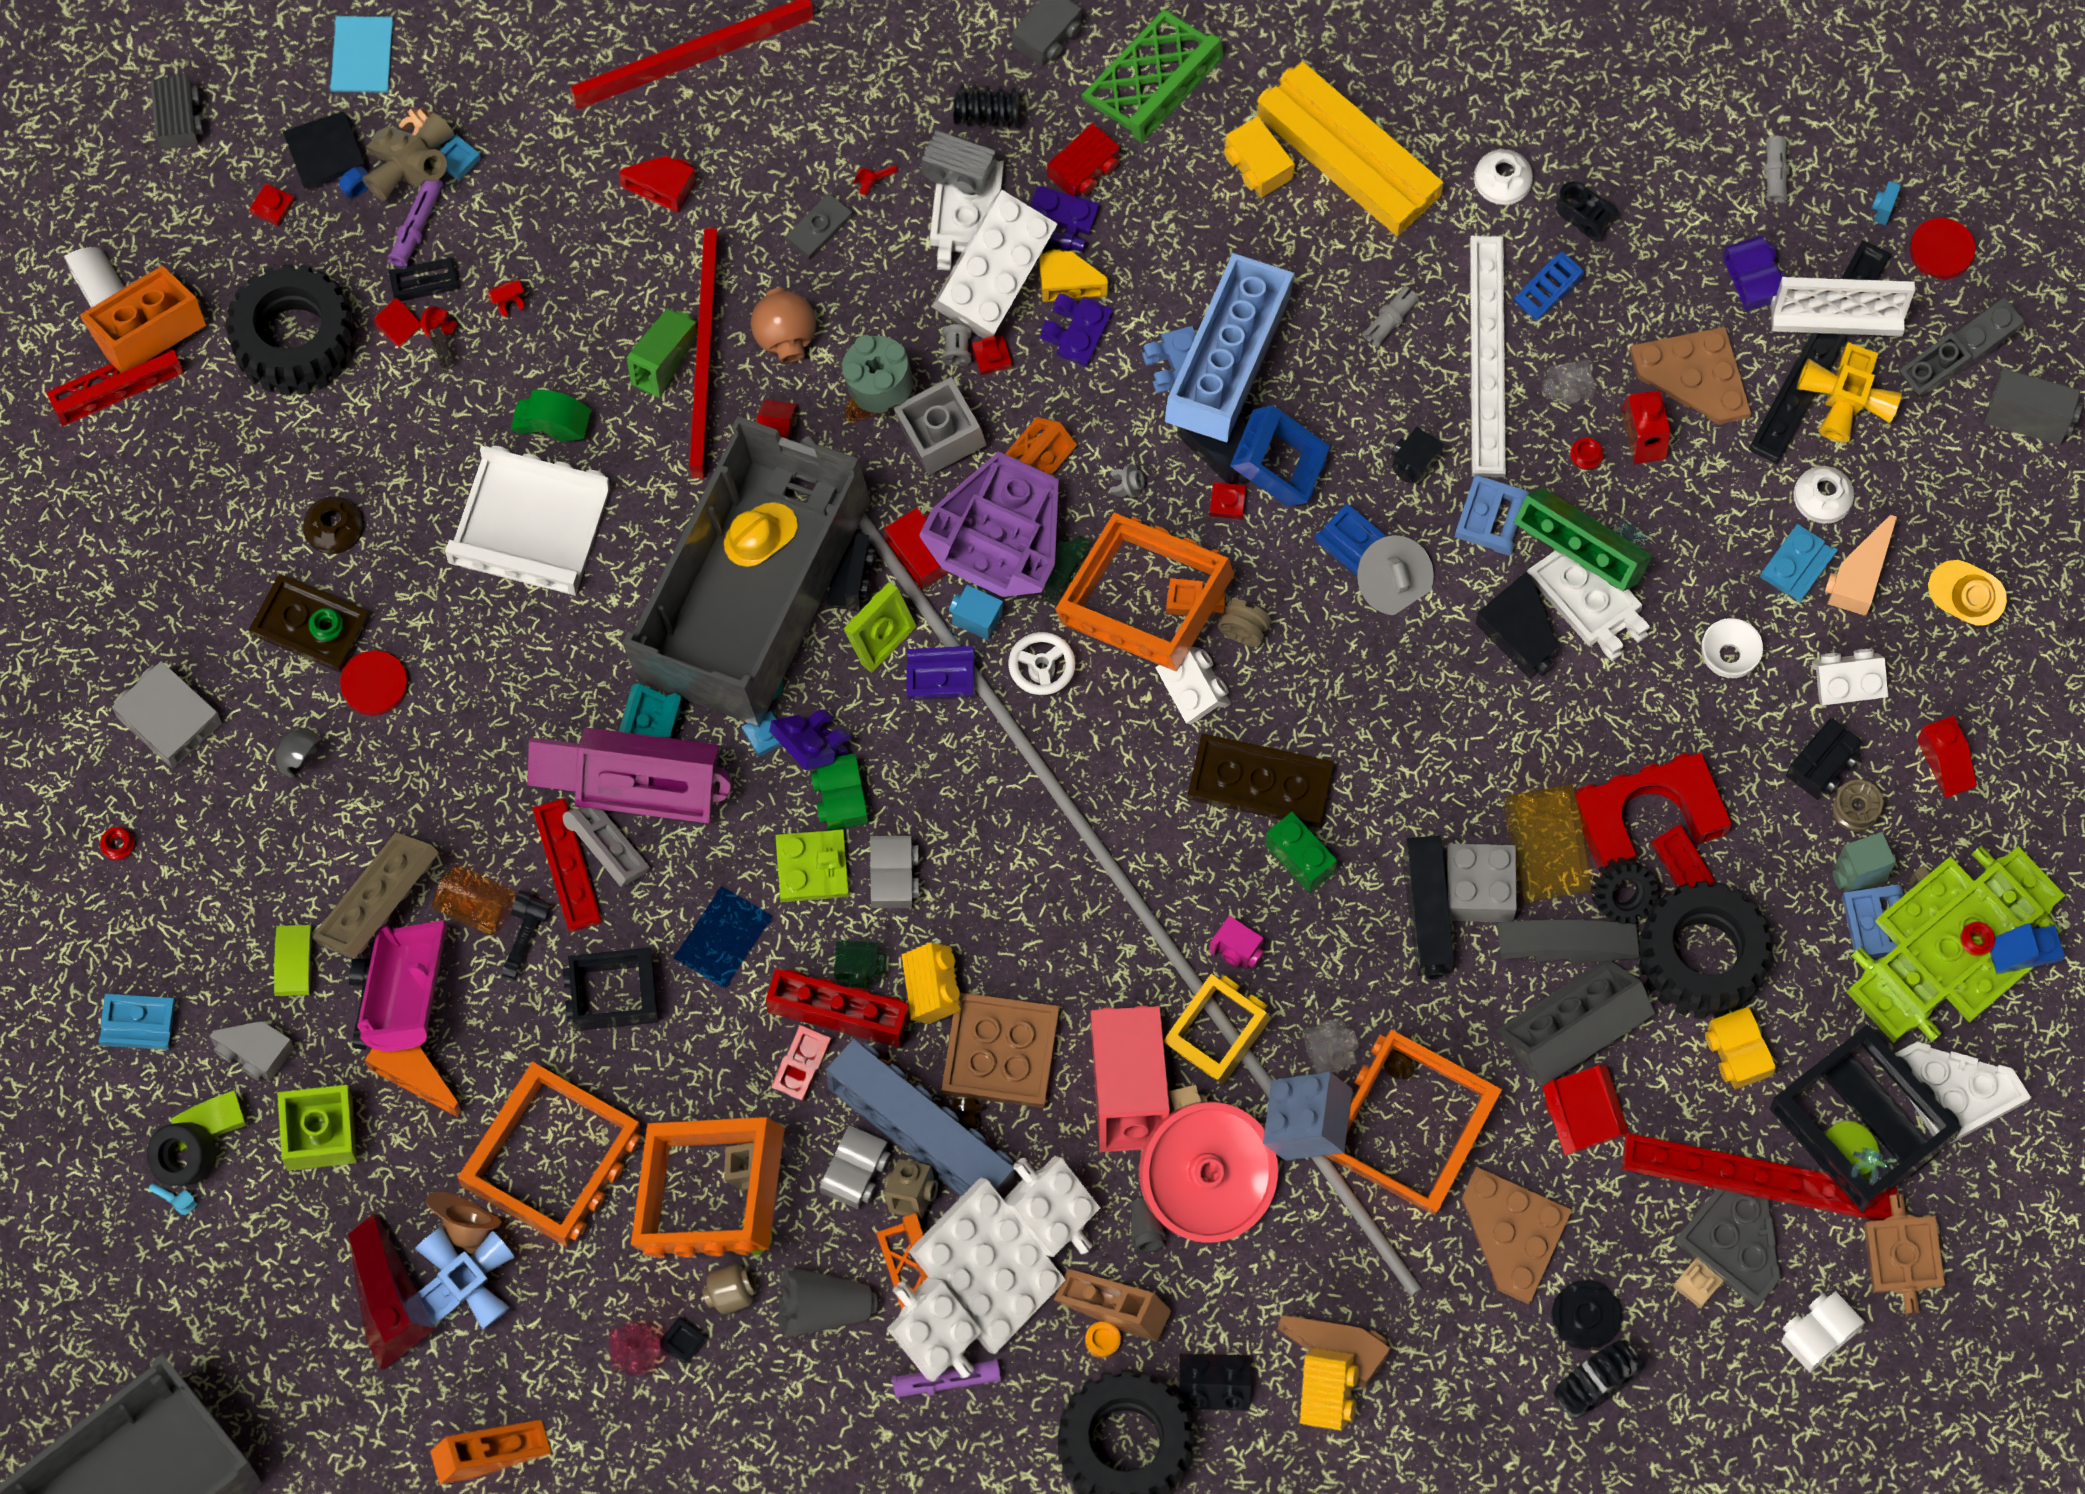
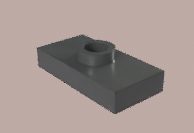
M828 193L785 236V241L810 260L853 217V213Z

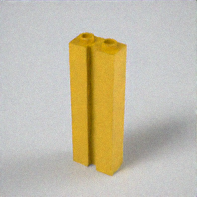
M1303 61L1294 69L1291 67L1283 73L1279 80L1281 83L1279 87L1267 88L1257 100V116L1395 236L1398 237L1441 197L1444 184L1441 179Z

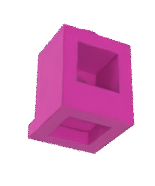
M1229 915L1211 940L1209 953L1215 956L1220 951L1222 953L1221 957L1228 964L1234 967H1238L1240 964L1246 969L1248 967L1254 969L1265 953L1261 950L1264 938Z

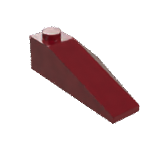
M372 1214L348 1234L365 1339L379 1368L384 1370L436 1328L378 1215Z

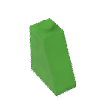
M669 309L662 313L627 356L631 385L658 398L662 396L697 336L696 322L691 316L681 311L676 313Z

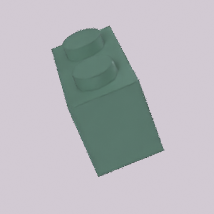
M1883 832L1844 845L1834 866L1835 870L1832 871L1835 884L1839 889L1844 888L1845 892L1875 888L1886 883L1896 861Z

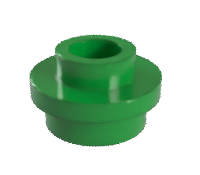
M320 609L309 620V630L312 636L319 641L334 640L343 629L341 616L332 609ZM329 622L332 624V627L328 630L320 628L323 623Z

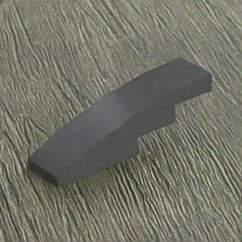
M1528 920L1497 923L1501 959L1535 956L1536 962L1571 959V965L1640 958L1636 924L1593 920Z

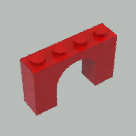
M1701 752L1690 755V753L1680 754L1674 757L1670 763L1661 766L1658 763L1647 765L1640 770V773L1628 776L1626 773L1619 774L1608 781L1609 783L1597 787L1596 784L1586 785L1577 791L1572 801L1573 810L1598 869L1601 866L1607 869L1609 867L1608 861L1614 860L1618 863V858L1624 857L1627 861L1629 858L1636 860V853L1622 821V809L1630 800L1641 795H1660L1674 802L1681 810L1696 845L1728 835L1732 825Z

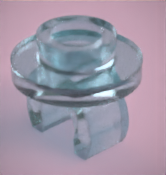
M1865 1147L1862 1153L1854 1151L1853 1156L1862 1161L1853 1166L1851 1176L1856 1178L1859 1169L1867 1167L1872 1173L1869 1184L1873 1185L1879 1175L1876 1166L1884 1169L1887 1168L1888 1164L1882 1162L1884 1155Z

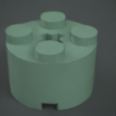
M862 335L856 339L855 344L848 349L842 363L843 376L851 397L861 409L872 413H883L889 411L888 408L897 404L898 406L902 405L909 398L914 385L913 375L905 349L897 341L885 336Z

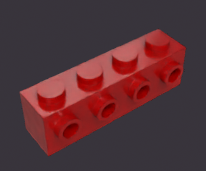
M775 968L766 996L767 1013L900 1048L909 1019V1004L904 1003L898 998L890 996L881 997L861 988L840 986L828 979H814L804 976L795 970Z

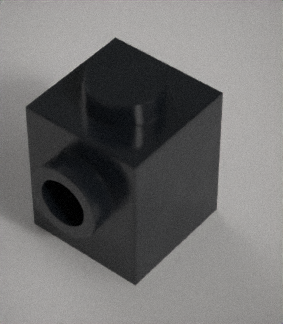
M1416 426L1406 440L1401 438L1392 450L1391 455L1394 456L1392 468L1395 470V474L1405 482L1410 483L1413 481L1420 485L1441 458L1444 444Z

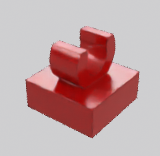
M514 278L485 291L491 304L498 303V311L504 317L508 315L505 304L509 300L515 301L519 310L524 309L522 299L517 296V294L524 292L519 279Z
M994 335L971 343L980 376L1012 368V362L1003 335L997 337Z

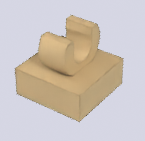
M1696 1258L1675 1282L1673 1287L1701 1309L1724 1280Z

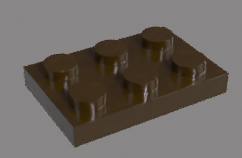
M278 574L249 628V633L256 638L340 673L366 626L370 613L363 608ZM324 608L336 611L341 616L343 622V629L340 635L334 640L326 642L314 638L309 630L311 616L316 611ZM326 622L320 628L328 630L332 627V624Z

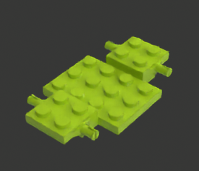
M1983 845L1977 848L1971 855L1985 870L1975 881L1950 856L1875 920L1877 925L1891 938L1897 947L1884 958L1874 961L1862 946L1851 955L1865 971L1861 979L1852 985L1847 993L1893 1043L1906 1032L1919 1028L1931 1043L1937 1039L1942 1032L1928 1018L1932 1010L1941 1004L1945 998L1949 1000L1969 1023L1972 1022L2035 968L2031 967L1996 974L1990 952L1983 956H1974L1966 952L1962 947L1960 934L1969 923L1982 922L1989 925L1995 937L2028 923L2031 924L2032 928L2037 925L2040 928L2055 925L2058 935L2062 932V929L2048 915L2051 913L2052 908L2062 901L2066 895L2019 846L2007 856L1996 860L1986 851ZM1972 936L1974 943L1982 944L1980 937Z

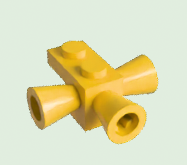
M1847 342L1835 374L1809 358L1806 361L1798 380L1797 389L1828 394L1825 405L1832 408L1818 430L1825 438L1837 442H1849L1853 415L1856 416L1863 407L1888 423H1891L1902 393L1871 388L1875 377L1872 372L1879 353Z

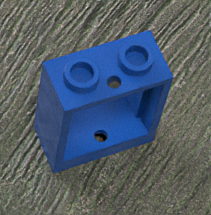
M1271 405L1252 411L1230 467L1284 505H1299L1307 503L1314 494V485L1319 473L1326 464V456L1330 446L1278 408ZM1273 434L1301 453L1289 484L1261 465Z

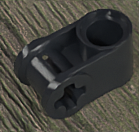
M1578 181L1566 182L1560 189L1555 206L1557 213L1593 241H1599L1603 237V231L1608 224L1615 222L1619 217V212L1612 203L1601 198ZM1573 198L1578 204L1568 203L1565 199Z

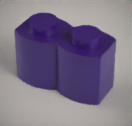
M1759 236L1726 246L1723 260L1745 312L1771 305L1773 296L1777 295L1782 277H1786L1784 272H1779L1774 264L1776 262V253L1772 244H1767L1764 237Z

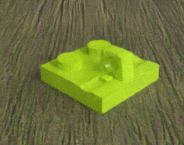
M888 582L857 615L852 617L843 629L862 666L873 673L917 626L899 589Z
M843 829L775 835L781 902L849 897Z

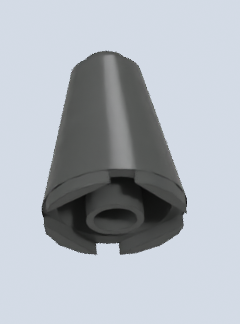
M784 1267L782 1270L779 1286H786V1288L783 1290V1296L779 1297V1322L781 1333H785L784 1338H793L869 1320L871 1313H876L877 1295L876 1292H871L868 1284L796 1267Z

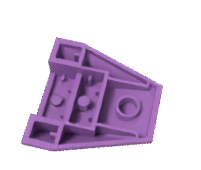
M998 451L932 508L919 536L941 568L1002 597L1041 593L1055 565L1059 479Z

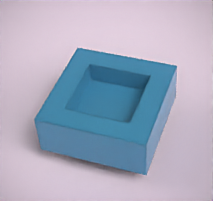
M457 135L440 150L447 161L446 171L458 181L481 160L480 153Z
M1889 181L1885 192L1878 190L1872 209L1877 210L1875 222L1883 225L1887 224L1901 187L1900 184Z
M771 711L765 714L759 727L749 723L742 726L744 735L758 757L781 746L777 739L769 732L771 721L776 720Z

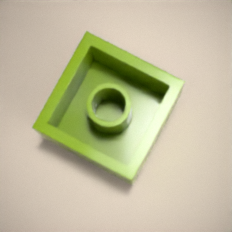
M348 1085L277 1092L281 1156L287 1171L357 1163L353 1097Z

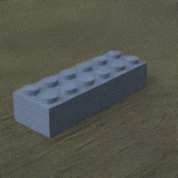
M852 1039L826 1069L828 1089L915 1160L931 1165L933 1174L961 1197L981 1177L987 1179L1001 1198L1004 1199L1014 1188L1013 1161L1002 1151L997 1150L994 1152L985 1145V1138L979 1132L972 1128L968 1131L958 1123L960 1121L959 1118L949 1108L943 1107L940 1109L931 1101L933 1099L932 1096L923 1087L917 1085L914 1088L905 1081L906 1076L898 1067L893 1064L887 1066L879 1060V1054L872 1046L865 1042L861 1045Z

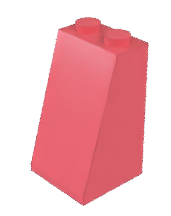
M1141 1005L1135 1008L1114 1009L1107 1007L1100 1010H1091V1039L1099 1152L1143 1150L1153 1129L1163 1118L1169 1115L1160 1006L1149 1007Z

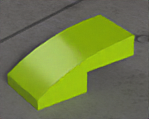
M311 925L276 926L274 959L275 996L310 995Z
M235 1091L207 1100L171 1118L172 1124L193 1122L203 1126L211 1134L213 1140L215 1136L246 1126ZM179 1141L180 1151L187 1150L186 1145Z

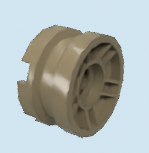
M1233 599L1232 602L1229 601L1225 611L1226 615L1222 616L1218 623L1219 630L1226 637L1248 647L1259 646L1264 637L1262 632L1268 630L1271 623L1270 616L1256 605L1254 608L1246 606L1247 601Z
M1861 779L1851 780L1843 784L1837 792L1832 807L1834 818L1846 830L1853 832L1866 831L1873 827L1878 820L1884 804L1883 797L1879 789L1871 782ZM1857 801L1862 802L1861 807L1863 810H1855L1852 804H1856Z

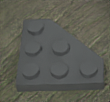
M1716 1189L1674 1241L1677 1246L1694 1259L1697 1258L1722 1278L1725 1284L1756 1308L1761 1305L1780 1281L1779 1265H1777L1775 1253L1776 1244L1772 1217H1770L1768 1199Z

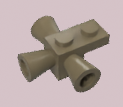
M434 112L430 114L416 135L390 126L380 129L374 134L373 140L366 146V149L373 157L386 161V163L363 176L364 183L375 196L386 201L400 179L416 187L424 180L436 181L440 179L445 173L447 161L444 154L435 148L453 138V130L442 117Z

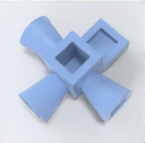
M442 1226L431 1233L415 1248L416 1251L441 1270L433 1281L418 1292L434 1326L465 1300L468 1302L482 1330L490 1326L510 1308L483 1286L487 1283L485 1273L515 1258L494 1231H491L471 1257L465 1251L461 1255H457Z

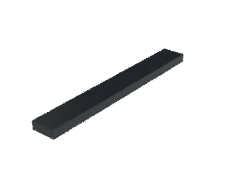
M1862 240L1841 279L1878 280L1891 257V253ZM1811 333L1750 444L1749 451L1778 465L1817 393L1797 389L1798 380L1806 361L1809 358L1829 370L1848 334Z

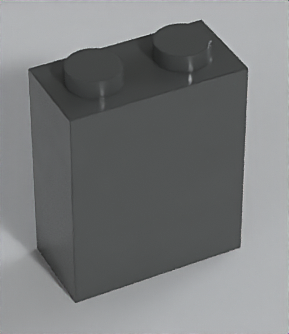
M2003 368L1991 394L1983 424L2060 445L2065 435L2071 436L2074 425L2080 417L2083 406L2082 403L2077 402L2080 390Z

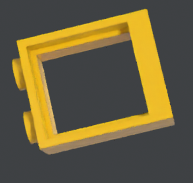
M1210 974L1163 1042L1224 1086L1272 1018L1265 1012L1267 1005L1252 994L1247 999L1237 992L1240 986L1230 978L1223 975L1218 979ZM1216 989L1254 1015L1220 1064L1182 1038Z

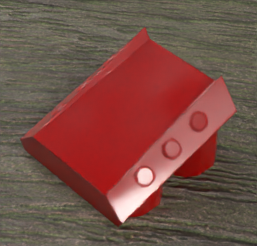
M1598 1064L1593 1068L1557 1080L1553 1079L1542 1086L1546 1098L1544 1106L1547 1113L1552 1116L1557 1131V1138L1565 1156L1624 1137L1629 1133L1607 1065Z

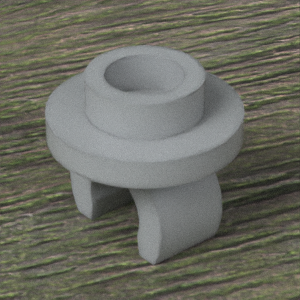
M1125 465L1123 470L1115 469L1111 472V476L1114 479L1122 480V482L1117 487H1111L1110 492L1118 497L1128 495L1133 498L1140 495L1141 489L1144 488V476L1135 465Z

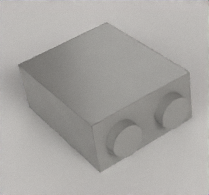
M162 661L155 667L152 666L146 669L141 675L139 682L130 690L123 691L116 698L115 704L112 706L116 717L172 769L181 763L222 724L217 711Z

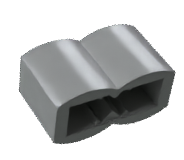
M870 836L871 908H912V898H919V878H912V866H918V845H911V836Z
M849 1125L822 1180L820 1193L858 1210L862 1201L868 1204L876 1188V1184L872 1183V1180L877 1171L883 1172L891 1155V1153L886 1152L887 1141Z

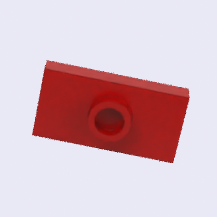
M1677 824L1649 842L1676 887L1687 883L1691 889L1694 888L1696 881H1707L1708 886L1716 882L1681 824Z

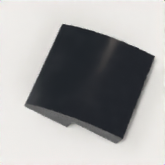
M344 111L283 131L304 189L341 177L345 172L354 167H363L365 169V164Z

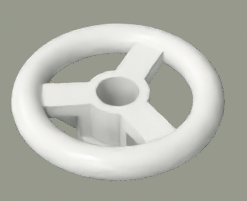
M1036 632L1023 637L1014 645L1008 660L1009 672L1014 682L1026 692L1035 695H1049L1060 691L1069 683L1075 671V656L1071 647L1061 637L1052 633ZM1037 642H1046L1055 646L1046 654L1033 655L1023 651L1029 645ZM1064 655L1065 670L1058 680L1051 683L1050 680L1055 674V660ZM1018 661L1028 665L1029 676L1035 682L1040 683V685L1033 684L1022 676ZM1039 663H1045L1047 667L1044 669H1040L1036 665Z

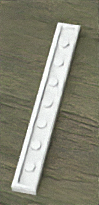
M1471 236L1472 476L1505 477L1503 237Z

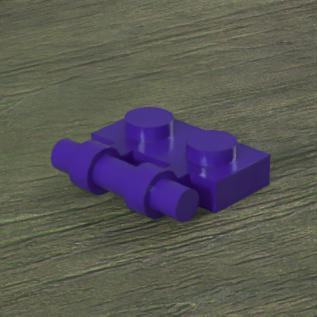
M1037 186L1030 207L1056 222L1058 227L1066 229L1064 233L1053 231L1048 242L1059 245L1060 249L1064 251L1072 249L1083 253L1086 240L1075 236L1077 232L1090 235L1099 210V203Z

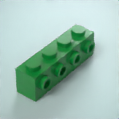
M1540 488L1526 495L1513 522L1524 529L1529 535L1537 537L1558 553L1564 554L1580 564L1584 569L1593 572L1611 586L1623 592L1639 584L1653 557L1650 553L1545 488Z

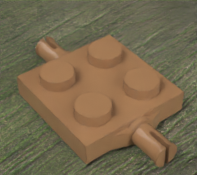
M1897 1194L1891 1195L1889 1199L1892 1216L1885 1220L1864 1223L1873 1293L1895 1292L1903 1294L1905 1315H1910L1911 1313L1918 1314L1920 1311L1917 1293L1924 1289L1942 1288L1945 1286L1936 1217L1906 1215L1904 1194H1899L1898 1196Z

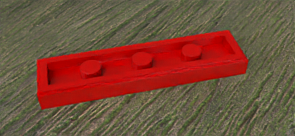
M565 798L532 807L569 933L602 924L575 831L568 830L563 822L564 813L569 811Z

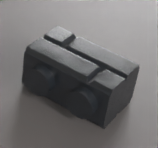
M1830 718L1789 766L1786 777L1817 800H1819L1824 792L1830 796L1842 781L1838 777L1845 768L1851 771L1861 759L1862 755L1858 752L1863 742L1852 732L1847 731L1836 720Z

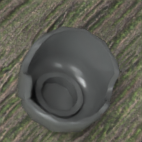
M296 728L285 734L276 749V766L278 771L286 777L293 778L301 771L293 767H300L307 755L310 756V754L316 753L318 749L315 744L318 741L323 742L324 739L302 728Z

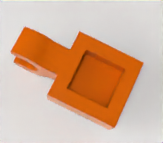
M1170 578L1166 614L1187 616L1203 589V581ZM1225 592L1212 612L1224 614Z

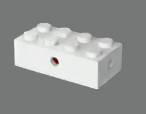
M1001 190L989 205L931 307L958 324L971 328L973 333L982 338L993 336L1056 228L1057 223Z

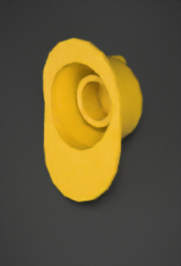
M776 502L764 503L751 511L741 513L732 521L724 539V550L728 558L739 566L751 567L759 565L794 538L798 529L797 517L786 505Z
M1961 560L1946 561L1938 565L1931 573L1928 582L1930 597L1934 604L1955 617L1979 626L1988 625L1998 620L2004 612L2007 604L2006 590L2001 581L1990 573Z

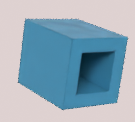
M966 585L962 595L957 593L950 605L949 611L952 612V624L989 640L1003 614V601Z

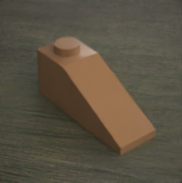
M1067 1270L1064 1276L1065 1282L1059 1287L1054 1298L1056 1302L1099 1321L1109 1322L1117 1329L1128 1334L1155 1342L1158 1341L1171 1310L1154 1293L1075 1270Z
M1285 1315L1281 1317L1277 1327L1278 1330L1308 1351H1311L1313 1348L1354 1354V1365L1359 1367L1357 1385L1363 1389L1369 1384L1390 1352V1347L1386 1345L1387 1340L1373 1330H1370L1368 1333L1359 1327Z

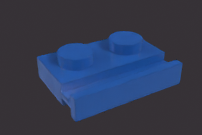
M1347 503L1325 525V528L1315 535L1314 541L1357 576L1358 565L1365 550L1378 539L1387 536Z

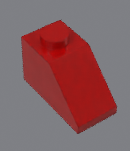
M668 156L624 167L619 172L622 188L677 213L696 184L695 168L683 159L677 158L675 160Z
M1954 715L1924 726L1917 738V742L1945 799L1976 788L1977 784L1969 745Z

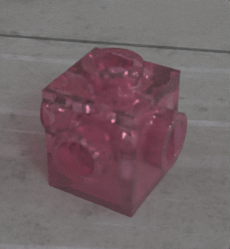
M631 1322L624 1324L621 1329L608 1330L610 1361L613 1373L627 1372L629 1376H640L647 1374L649 1369H656L655 1358L661 1357L660 1336L653 1337L651 1326H645L642 1322Z

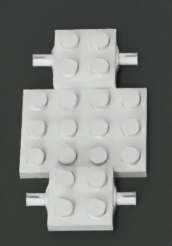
M1054 1156L1042 1169L1037 1171L1033 1170L1026 1158L1019 1159L1017 1161L1019 1164L1015 1163L1013 1168L1023 1180L1004 1199L1001 1198L987 1179L980 1177L908 1251L927 1274L928 1278L914 1292L910 1290L905 1281L898 1283V1287L893 1288V1292L903 1302L904 1307L900 1315L887 1330L926 1379L935 1381L950 1365L955 1367L962 1378L968 1377L970 1375L969 1372L972 1373L974 1368L963 1356V1353L976 1337L988 1352L996 1354L1065 1282V1278L1047 1255L1054 1257L1070 1241L1079 1250L1080 1254H1085L1089 1251L1088 1249L1092 1248V1243L1082 1233V1229L1100 1207L1061 1157Z

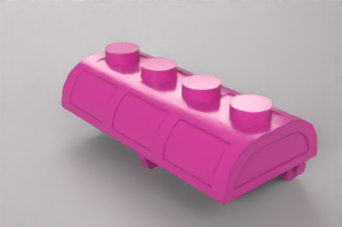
M445 920L390 929L386 925L379 927L377 930L357 1026L361 1032L360 1039L367 1046L380 1051H398L418 1047L426 1041L444 941L448 929Z

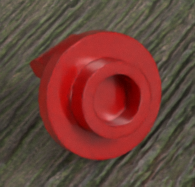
M430 306L424 310L420 324L428 338L438 339L441 334H453L457 322L446 320L449 314L447 310L437 306Z

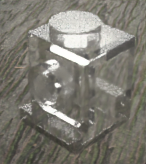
M1588 359L1549 367L1547 379L1543 380V390L1546 399L1552 398L1553 403L1562 401L1563 404L1576 403L1581 397H1585L1586 402L1593 401L1596 387Z

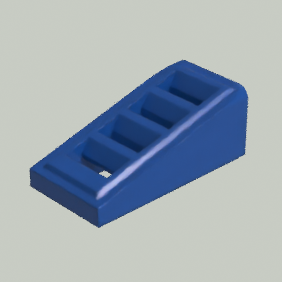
M1560 251L1514 297L1513 301L1537 322L1582 282L1584 271L1563 251ZM1550 276L1561 285L1559 288L1548 279ZM1541 285L1551 296L1547 297L1538 286ZM1532 294L1542 303L1541 307L1539 308L1527 296Z

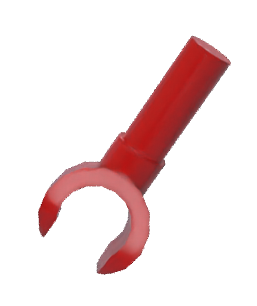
M893 165L874 172L867 168H862L858 171L852 184L863 183L859 193L868 194L875 181L897 173V167Z

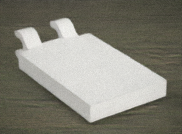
M996 161V166L982 195L964 193L957 187L948 185L946 182L936 183L930 246H939L937 269L950 270L952 252H963L992 200L1001 191L1004 162Z
M1557 551L1552 552L1527 570L1537 588L1589 647L1598 642L1602 651L1611 661L1622 655L1620 649L1623 647V644L1615 635L1624 628H1627L1637 643L1648 636L1646 630L1649 629V625L1638 615L1642 611V604L1629 589L1623 592L1611 586L1601 577L1584 569L1580 564Z

